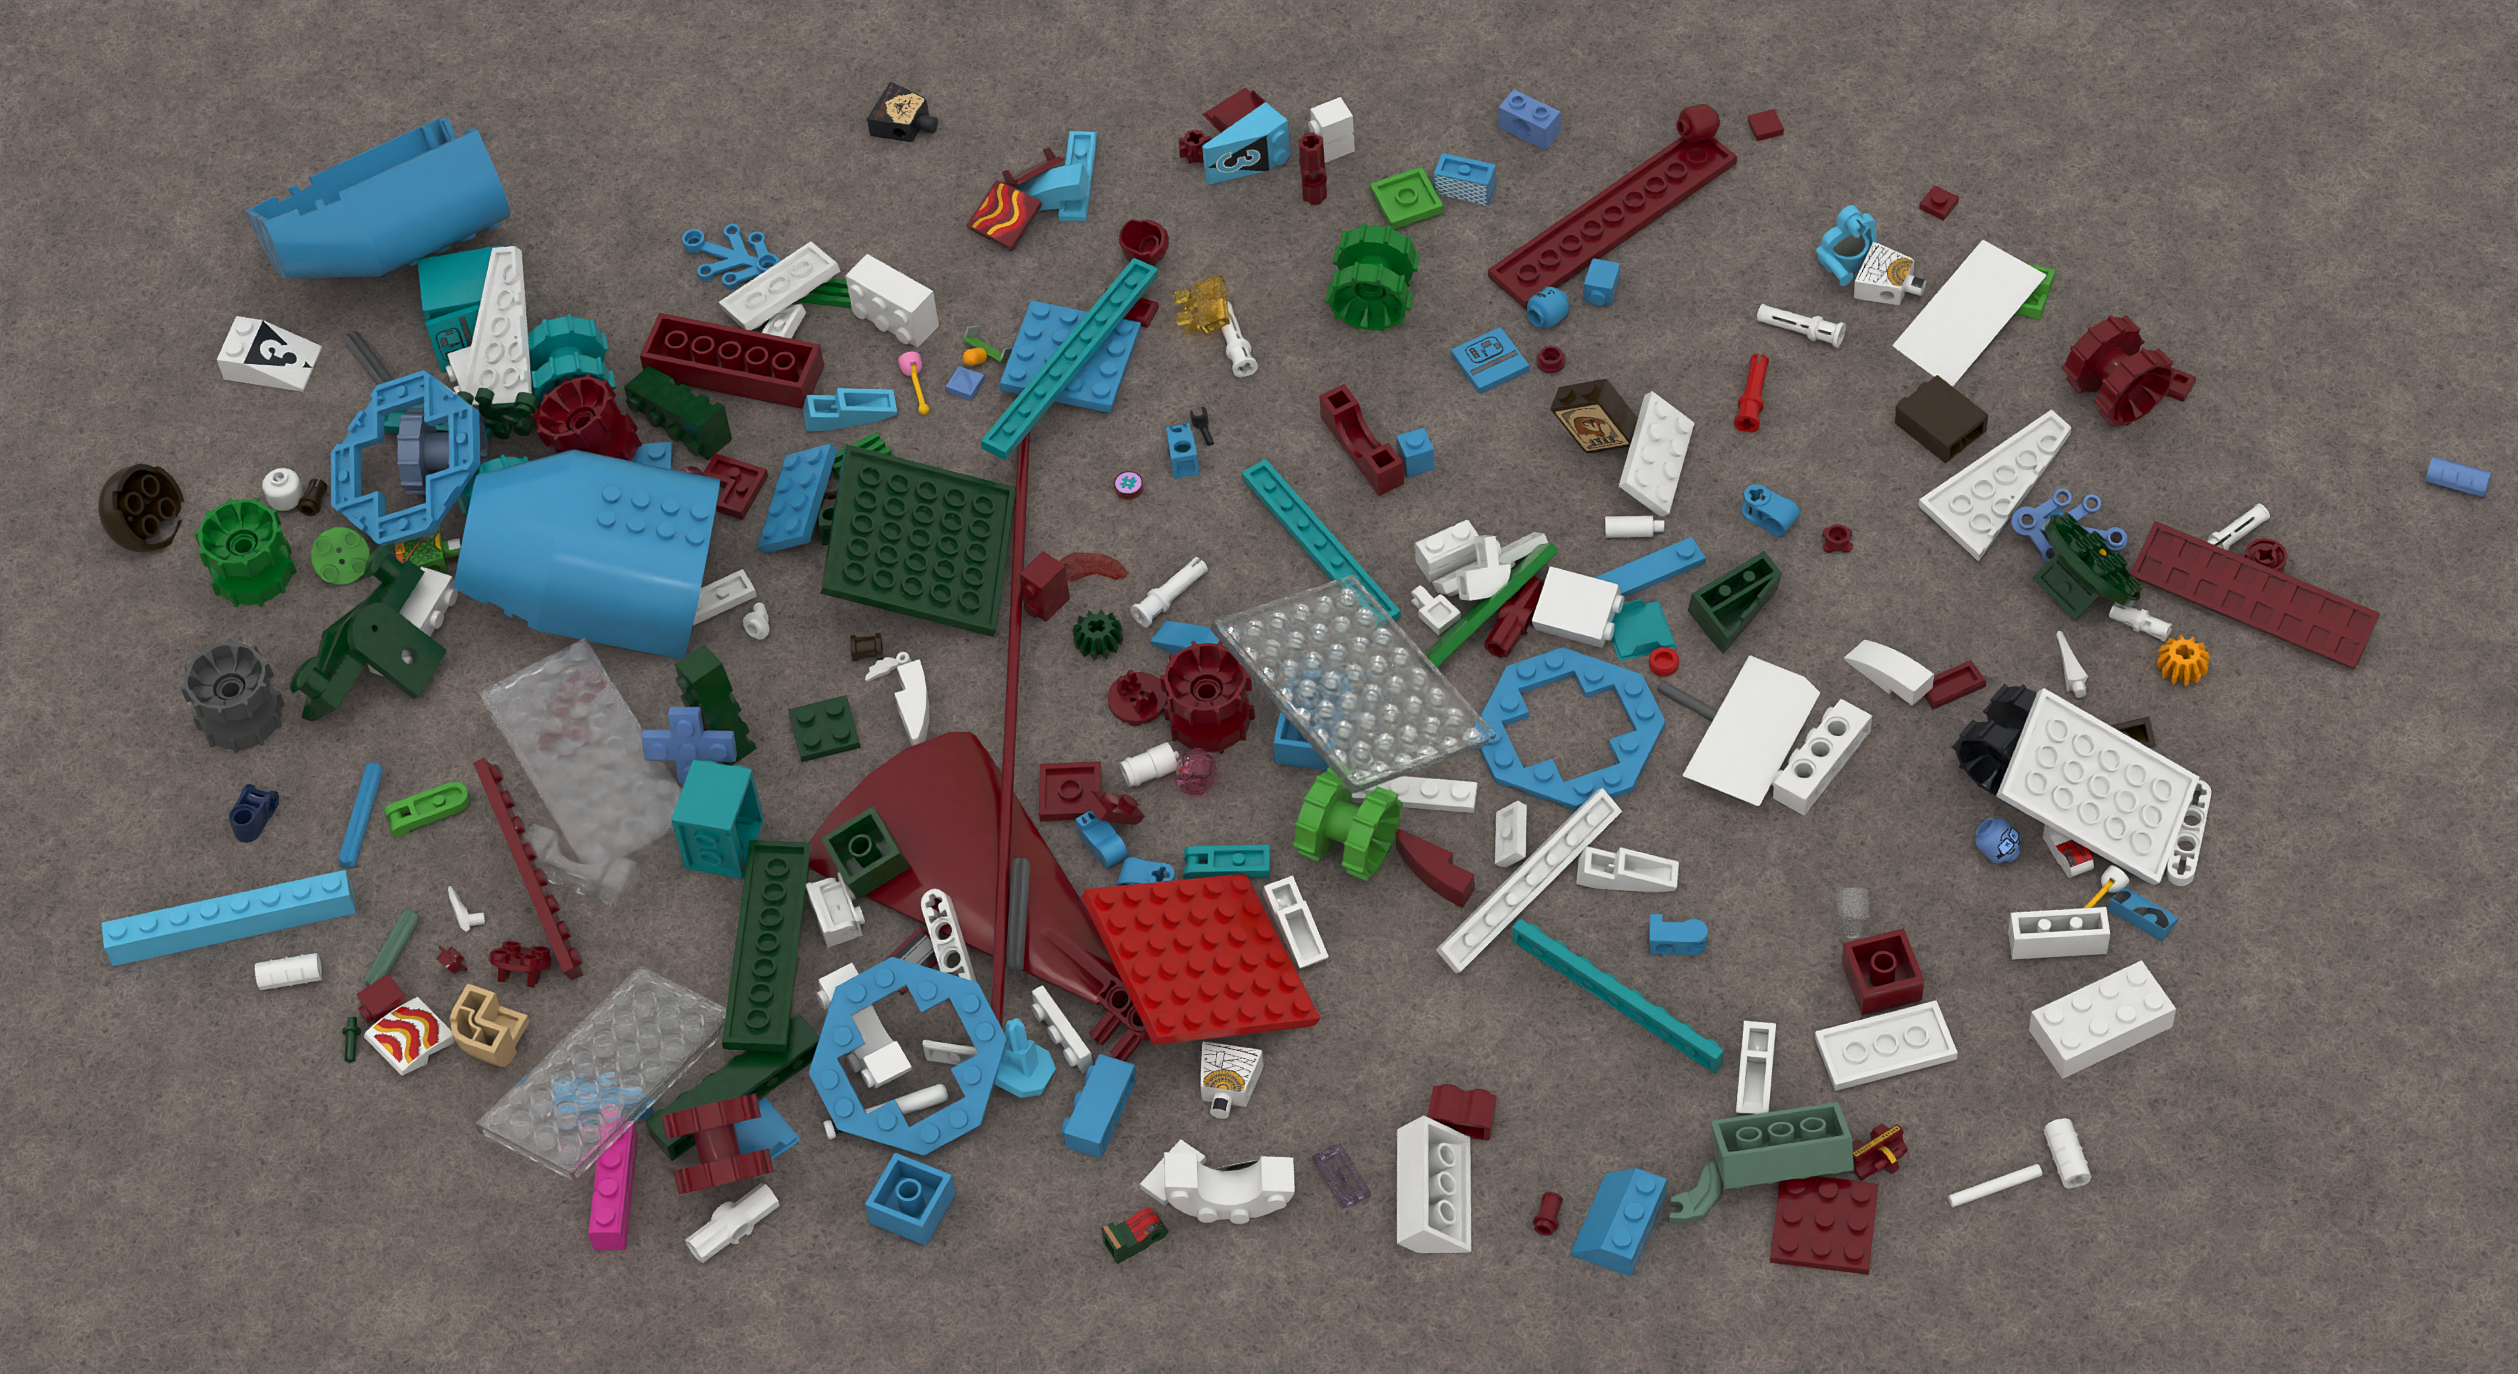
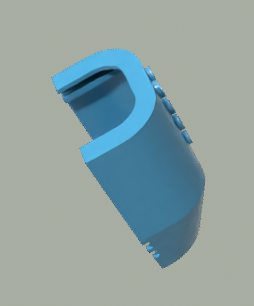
M443 116L309 177L311 185L301 191L298 185L288 188L291 196L280 202L276 196H273L246 210L245 213L267 257L283 279L382 277L405 265L418 264V259H423L433 252L435 254L445 252L451 248V244L459 240L460 242L468 241L476 236L475 233L483 229L486 231L492 230L501 225L500 221L510 217V209L504 189L478 130L471 127L464 131L465 135L457 138L449 119Z
M574 449L476 475L453 588L485 605L491 602L504 609L505 615L511 618L513 615H516L528 621V626L537 631L683 659L686 655L697 609L720 479Z

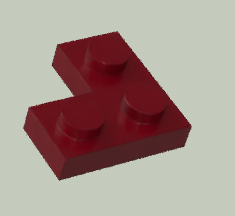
M715 453L702 476L720 479L719 487L725 488L716 503L717 512L743 520L765 483L768 473L765 468Z

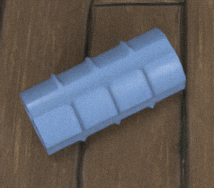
M2433 456L2425 482L2484 498L2492 472Z

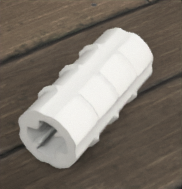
M318 953L301 954V956L289 958L286 956L283 959H271L270 961L255 963V976L259 990L277 989L279 987H292V985L321 981L322 965Z
M2063 1118L2049 1122L2045 1126L2044 1134L2063 1186L2070 1189L2086 1185L2090 1182L2091 1174L2087 1166L2088 1162L2085 1160L2082 1152L2083 1148L2080 1146L2077 1138L2078 1134L2075 1132L2071 1120Z

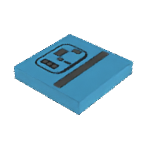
M1501 327L1451 349L1452 358L1479 394L1530 371L1529 364Z

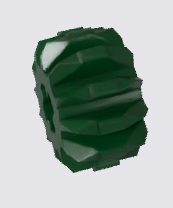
M1102 609L1098 614H1093L1089 610L1087 617L1079 616L1078 624L1073 625L1072 631L1074 646L1076 649H1080L1083 657L1091 653V657L1095 661L1098 654H1102L1107 659L1108 651L1117 653L1118 645H1121L1123 641V633H1121L1123 630L1122 624L1119 620H1116L1113 612L1105 615Z

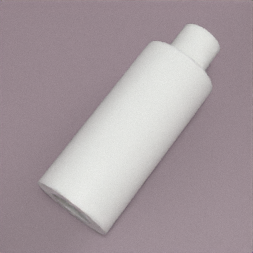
M1605 516L1606 538L1653 537V532H1664V520H1653V516Z

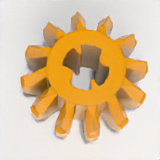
M2181 634L2177 641L2169 637L2166 645H2161L2157 666L2159 670H2162L2163 679L2172 676L2171 682L2173 685L2178 680H2182L2186 687L2189 684V680L2198 684L2201 676L2207 674L2210 655L2209 652L2205 651L2204 642L2195 643L2194 636L2189 640H2185Z

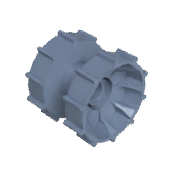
M407 408V412L401 415L399 434L397 435V465L399 467L401 487L407 490V495H426L425 476L436 473L437 470L449 469V433H437L436 425L431 427L424 421V408ZM479 413L480 464L488 462V438L485 417H482Z

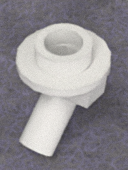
M756 603L753 606L754 612L748 613L744 617L743 625L751 637L760 640L769 634V617L763 603Z

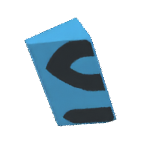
M2126 887L2115 894L2109 902L2108 911L2160 941L2165 939L2179 920V917Z

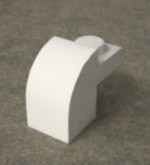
M1482 535L1474 537L1478 566L1456 570L1460 600L1471 601L1492 597L1508 582L1511 564L1499 563L1498 558L1501 557V547L1496 540V536Z

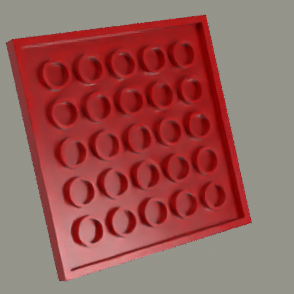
M1237 874L1085 889L1081 898L1153 1045L1311 1027L1320 1020L1319 1014L1247 875Z

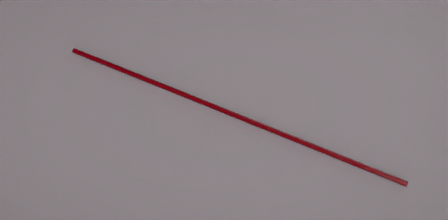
M1030 431L1018 445L991 990V1008L1001 1027L1003 1025L1023 597L1019 573L1024 569Z

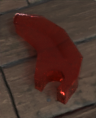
M1075 552L1059 561L1065 565L1066 569L1071 570L1067 574L1069 582H1074L1093 574H1099L1115 580L1119 578L1124 579L1128 575V571L1120 561L1101 553Z

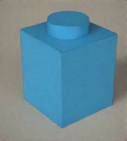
M1592 258L1584 282V301H1588L1596 306L1603 304L1612 306L1620 282V263Z
M1425 428L1396 436L1397 455L1403 462V469L1407 477L1435 469L1434 449Z

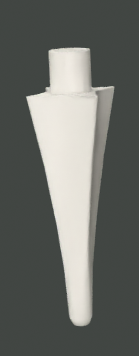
M2058 631L2056 636L2062 656L2067 692L2073 691L2076 698L2084 697L2087 689L2085 682L2088 675L2074 656L2063 632Z

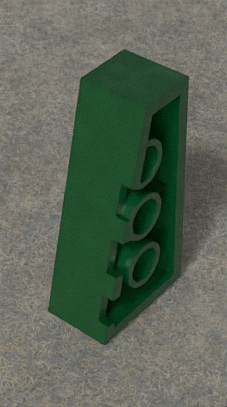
M648 366L624 386L627 396L626 403L629 408L635 413L639 411L643 413L654 427L661 426L673 441L678 442L680 440L694 456L700 455L708 461L732 440L724 405L719 402L715 405L708 403L710 401L709 397L702 393L696 397L691 392L690 387L683 383L677 387L673 378Z
M702 645L675 664L678 675L676 682L682 690L681 701L685 707H700L703 730L734 731L737 751L736 761L722 763L732 766L756 750L755 743L746 736L750 731L744 721L742 722L738 714L741 712V708L731 693L733 688L722 662L705 645Z

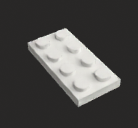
M810 241L721 300L719 304L722 310L745 330L751 331L759 328L774 315L783 312L786 307L798 299L807 296L810 291L822 283L831 280L834 275L840 272V268L837 262Z
M1651 391L1644 395L1619 487L1658 516L1664 517L1670 513L1694 422Z
M1937 1000L1815 1032V1041L1835 1091L1957 1060L1958 1055Z

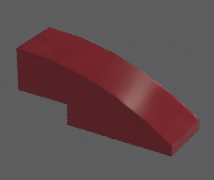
M1398 829L1395 833L1396 849L1404 862L1430 889L1446 900L1463 908L1475 890L1474 874L1453 865L1452 852Z

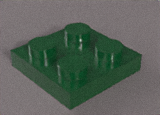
M847 695L788 709L801 762L860 748Z

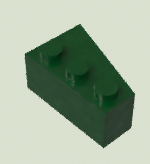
M1763 551L1692 593L1688 612L1714 645L1724 654L1778 590L1782 572L1767 553Z

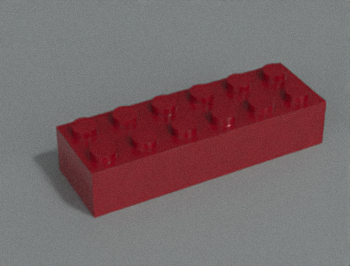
M664 313L658 314L640 354L643 370L650 366L673 378L676 384L683 383L686 386L803 409L806 396L813 394L824 368L820 344Z

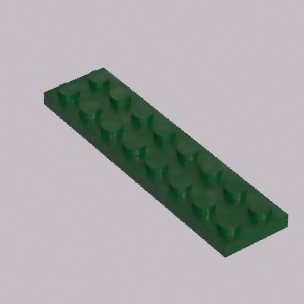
M749 840L722 1038L723 1049L786 1052L807 891L806 884L808 883L812 851L811 842Z

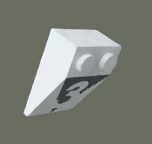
M236 316L219 353L217 362L224 380L304 392L323 348L316 343L266 321Z

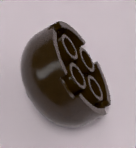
M140 463L117 471L106 481L99 496L98 512L105 532L116 544L130 551L148 552L172 544L182 520L177 521L174 533L167 539L156 544H146L144 540L158 536L161 529L160 522L171 520L175 515L178 517L184 498L178 484L166 470L159 466L153 467Z

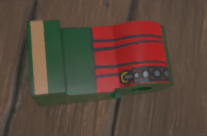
M1153 1208L1143 1209L1132 1218L1120 1224L1114 1225L1112 1222L1101 1228L1103 1243L1117 1264L1147 1249L1153 1243L1163 1239L1168 1233V1229Z

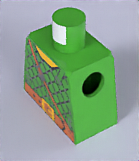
M438 526L433 534L394 545L395 556L402 563L410 560L419 568L422 566L447 574V558L459 556L462 542L460 538L445 541L441 528Z

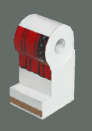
M2045 824L2043 839L2068 878L2094 868L2093 858L2088 848Z

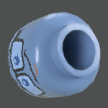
M1991 817L1977 828L1975 844L1990 862L1999 864L2006 861L2010 863L2020 854L2019 847L2022 837L2006 819H1994Z

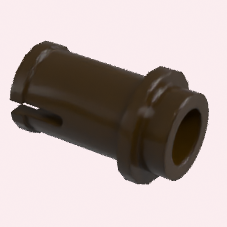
M317 478L311 479L305 495L299 499V510L304 515L314 516L321 510L320 502L328 488L327 484L321 479L317 487H315Z

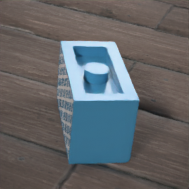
M1442 153L1434 171V189L1437 195L1488 206L1496 187V164Z

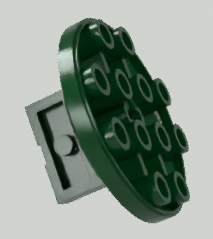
M2067 512L2063 515H2051L2045 521L2044 528L2056 554L2033 576V579L2049 595L2051 594L2074 620H2077L2100 596L2127 607L2133 606L2140 599V591L2143 587L2135 578L2130 576V573L2125 568L2128 562L2119 553L2115 552L2113 554L2105 547L2107 544L2106 540L2098 532L2093 531L2089 533ZM2102 548L2106 551V556L2099 553Z

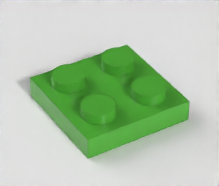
M1422 166L1370 184V192L1388 225L1393 230L1444 213L1443 204Z

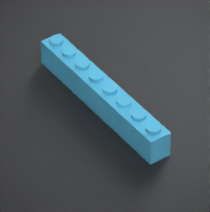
M346 870L107 921L101 924L104 949L112 966L351 915L356 913L350 879Z

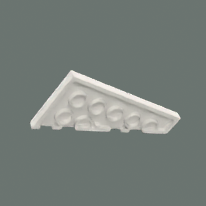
M515 246L492 248L461 390L474 396L472 406L475 408L479 407V403L475 400L479 388H487L494 392L495 396L491 406L514 403L519 392L532 394L522 251Z
M2051 409L1919 499V507L1976 560L1980 561L2071 435L2072 427Z

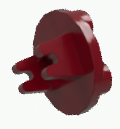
M1132 669L1128 670L1126 675L1120 676L1111 685L1108 692V705L1113 715L1131 726H1140L1143 723L1156 719L1164 711L1163 707L1168 704L1166 692L1161 691L1159 678L1145 672H1134Z
M515 941L503 942L502 948L494 949L489 954V962L498 967V982L505 983L511 971L527 973V987L532 988L535 987V984H538L541 970L549 968L552 962L550 948L544 946L524 948L521 947V943Z

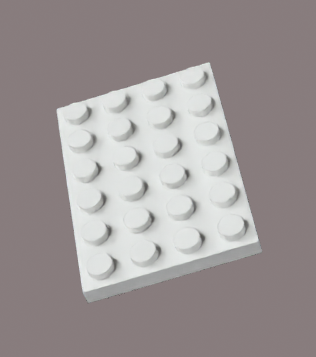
M2043 688L2037 692L1996 797L2144 881L2156 885L2161 881L2200 777Z

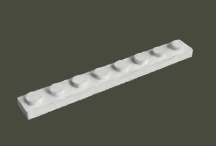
M1603 788L1598 789L1436 949L1455 973L1461 972L1622 812Z

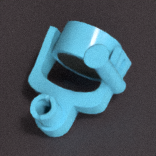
M1849 205L1839 213L1837 226L1823 235L1822 244L1815 251L1818 254L1817 259L1829 273L1833 272L1840 280L1841 286H1845L1852 281L1854 277L1853 272L1861 269L1872 243H1877L1876 221L1869 213L1862 214L1855 205Z

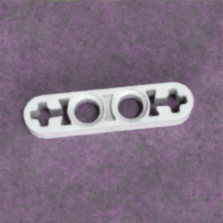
M2198 780L2195 791H2200L2198 806L2192 805V796L2185 815L2197 817L2200 823L2190 826L2183 821L2167 864L2166 876L2172 884L2177 886L2190 884L2195 876L2211 798L2210 786L2201 780ZM2181 841H2189L2195 848L2191 851H2184L2177 844ZM2180 859L2186 860L2183 875L2177 874Z
M939 889L927 891L922 897L921 908L940 971L954 976L959 975L961 978L977 982L950 896ZM936 898L942 901L938 904V908L945 917H940L938 911L931 907L935 905ZM943 925H951L952 933L950 937L946 940H940L938 935L939 929ZM958 952L960 954V963L955 968H949L947 966L949 955Z

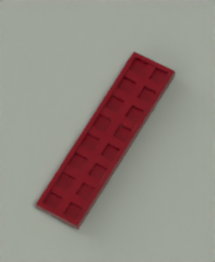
M2154 521L2130 573V576L2141 582L2353 670L2356 669L2380 617L2379 612L2157 521Z

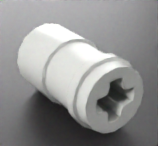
M1166 742L1146 750L1145 753L1132 758H1125L1124 761L1119 763L1120 769L1128 787H1137L1141 783L1153 778L1158 779L1178 771L1176 759L1179 758V754L1177 751L1173 752L1169 743Z

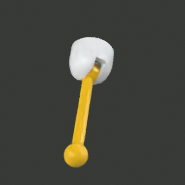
M2111 865L2101 876L2103 888L2084 908H2092L2107 892L2117 893L2124 889L2129 883L2127 875L2118 867Z

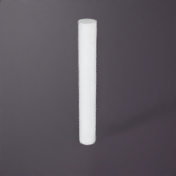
M2035 1164L1948 1195L1947 1198L1951 1207L1954 1208L2042 1176V1170L2039 1164Z

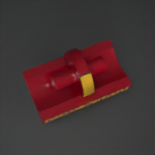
M1881 1123L1872 1129L1870 1133L1871 1141L1863 1144L1860 1140L1852 1142L1854 1172L1860 1181L1882 1169H1885L1890 1174L1899 1170L1897 1160L1903 1157L1908 1150L1903 1140V1129L1898 1124L1888 1128Z

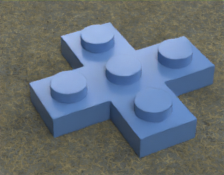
M670 707L668 713L670 730H643L641 738L645 761H675L678 784L685 783L693 759L700 761L712 760L715 762L736 761L737 751L734 731H704L700 707Z

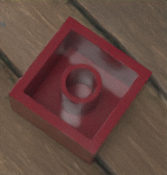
M1904 928L1843 943L1842 966L1861 1015L1922 1000L1924 978Z

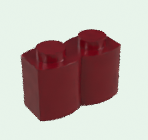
M1452 1084L1433 1086L1427 1117L1472 1139L1488 1141L1491 1137L1497 1096L1484 1089L1464 1091Z

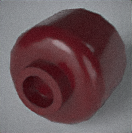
M1698 104L1681 110L1676 128L1679 135L1687 142L1697 143L1709 140L1715 136L1720 127V118L1716 110L1712 109L1709 105Z

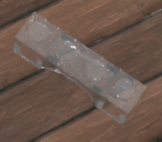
M532 823L524 834L526 842H530L537 853L538 858L534 860L537 868H542L549 882L555 885H561V883L569 885L581 895L590 893L599 897L607 905L613 906L616 903L625 907L643 879L637 862L613 853L598 862L590 864H579L566 859L562 855L563 846L559 833Z

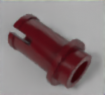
M1545 1192L1542 1195L1539 1213L1533 1219L1534 1230L1537 1233L1549 1236L1557 1230L1559 1224L1556 1220L1563 1202V1198L1559 1194Z

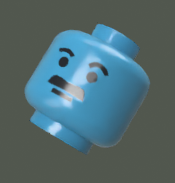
M1547 286L1529 298L1526 313L1530 322L1536 327L1550 329L1565 319L1569 313L1567 295L1561 290Z

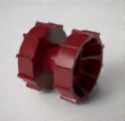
M2110 315L2108 319L2094 327H2089L2088 331L2077 343L2070 347L2071 351L2066 363L2061 367L2068 375L2066 380L2079 394L2083 391L2095 393L2099 390L2097 398L2093 401L2100 408L2098 413L2111 427L2115 424L2128 426L2150 413L2162 398L2169 394L2168 390L2173 378L2177 376V373L2171 367L2173 361L2160 348L2156 349V351L2142 348L2139 352L2141 345L2145 341L2139 335L2141 329L2127 315L2123 318Z
M587 374L586 377L575 378L569 381L564 379L563 384L556 387L548 395H543L544 400L540 404L537 413L533 414V418L539 427L537 434L546 447L553 446L557 453L574 449L632 461L638 447L643 445L636 434L638 427L630 415L621 414L614 400L617 395L608 381L602 382L592 378L590 374Z
M1192 641L1191 646L1182 649L1176 655L1170 654V662L1166 667L1165 674L1160 675L1161 691L1166 692L1168 705H1165L1163 708L1165 720L1170 722L1172 741L1178 740L1184 746L1193 749V754H1197L1198 751H1219L1220 754H1223L1224 749L1233 746L1239 740L1245 741L1250 720L1255 719L1254 705L1249 704L1247 694L1248 691H1252L1251 675L1246 674L1244 655H1237L1231 649L1223 646L1222 641H1219L1218 644H1196L1195 641Z
M756 1093L661 1116L666 1139L694 1133L701 1165L674 1171L679 1195L774 1172L769 1148L741 1155L735 1129V1123L761 1117Z

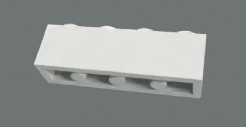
M421 566L420 569L425 573L399 613L430 637L434 629H438L442 625L447 608L455 604L458 591L453 588L454 580L452 576ZM403 649L402 659L407 664H412V654L408 650ZM368 665L370 672L383 676L370 665Z

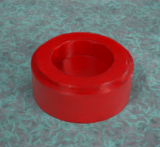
M1661 647L1655 649L1650 654L1649 668L1654 674L1665 677L1674 674L1678 670L1679 656L1673 649Z

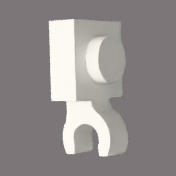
M1421 585L1411 592L1415 597L1411 600V603L1419 609L1418 617L1438 636L1461 619V612L1442 594L1433 598Z

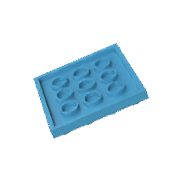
M1031 300L1001 378L1000 391L1020 394L1088 312ZM1122 319L1054 402L1111 413L1141 330V323Z

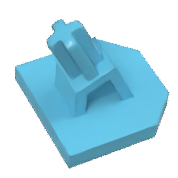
M1015 1018L1006 1023L1005 1034L1008 1042L1001 1058L995 1085L1020 1098L1041 1095L1055 1073L1056 1067L1048 1050L1036 1045L1032 1040H1027L1024 1024L1021 1019Z

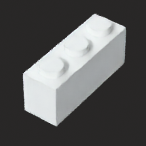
M2106 907L2011 913L2008 936L2012 960L2107 954L2110 929Z

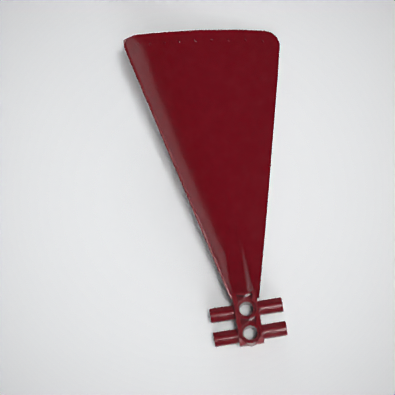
M948 732L903 750L866 776L827 816L809 841L812 848L811 870L826 878H835L836 882H839L837 874L839 871L821 838L874 806L886 821L911 867L865 895V897L926 925L921 908L922 897L931 889H939L950 896L953 902L965 944L993 957L1002 773L977 736L971 732ZM1013 792L1008 917L1012 861L1015 858H1026L1030 863L1024 967L1021 971L1093 1004L1103 1005L1107 1011L1089 1034L1093 1039L1104 1045L1122 1022L1128 1029L1110 1053L1118 1060L1126 1062L1143 1040L1149 1042L1150 1037L1087 908ZM936 898L935 905L931 907L938 911L940 917H945L938 908V904L942 901ZM949 924L943 925L939 932L950 937L952 927ZM1128 997L1127 1004L1122 1008L1124 1000Z

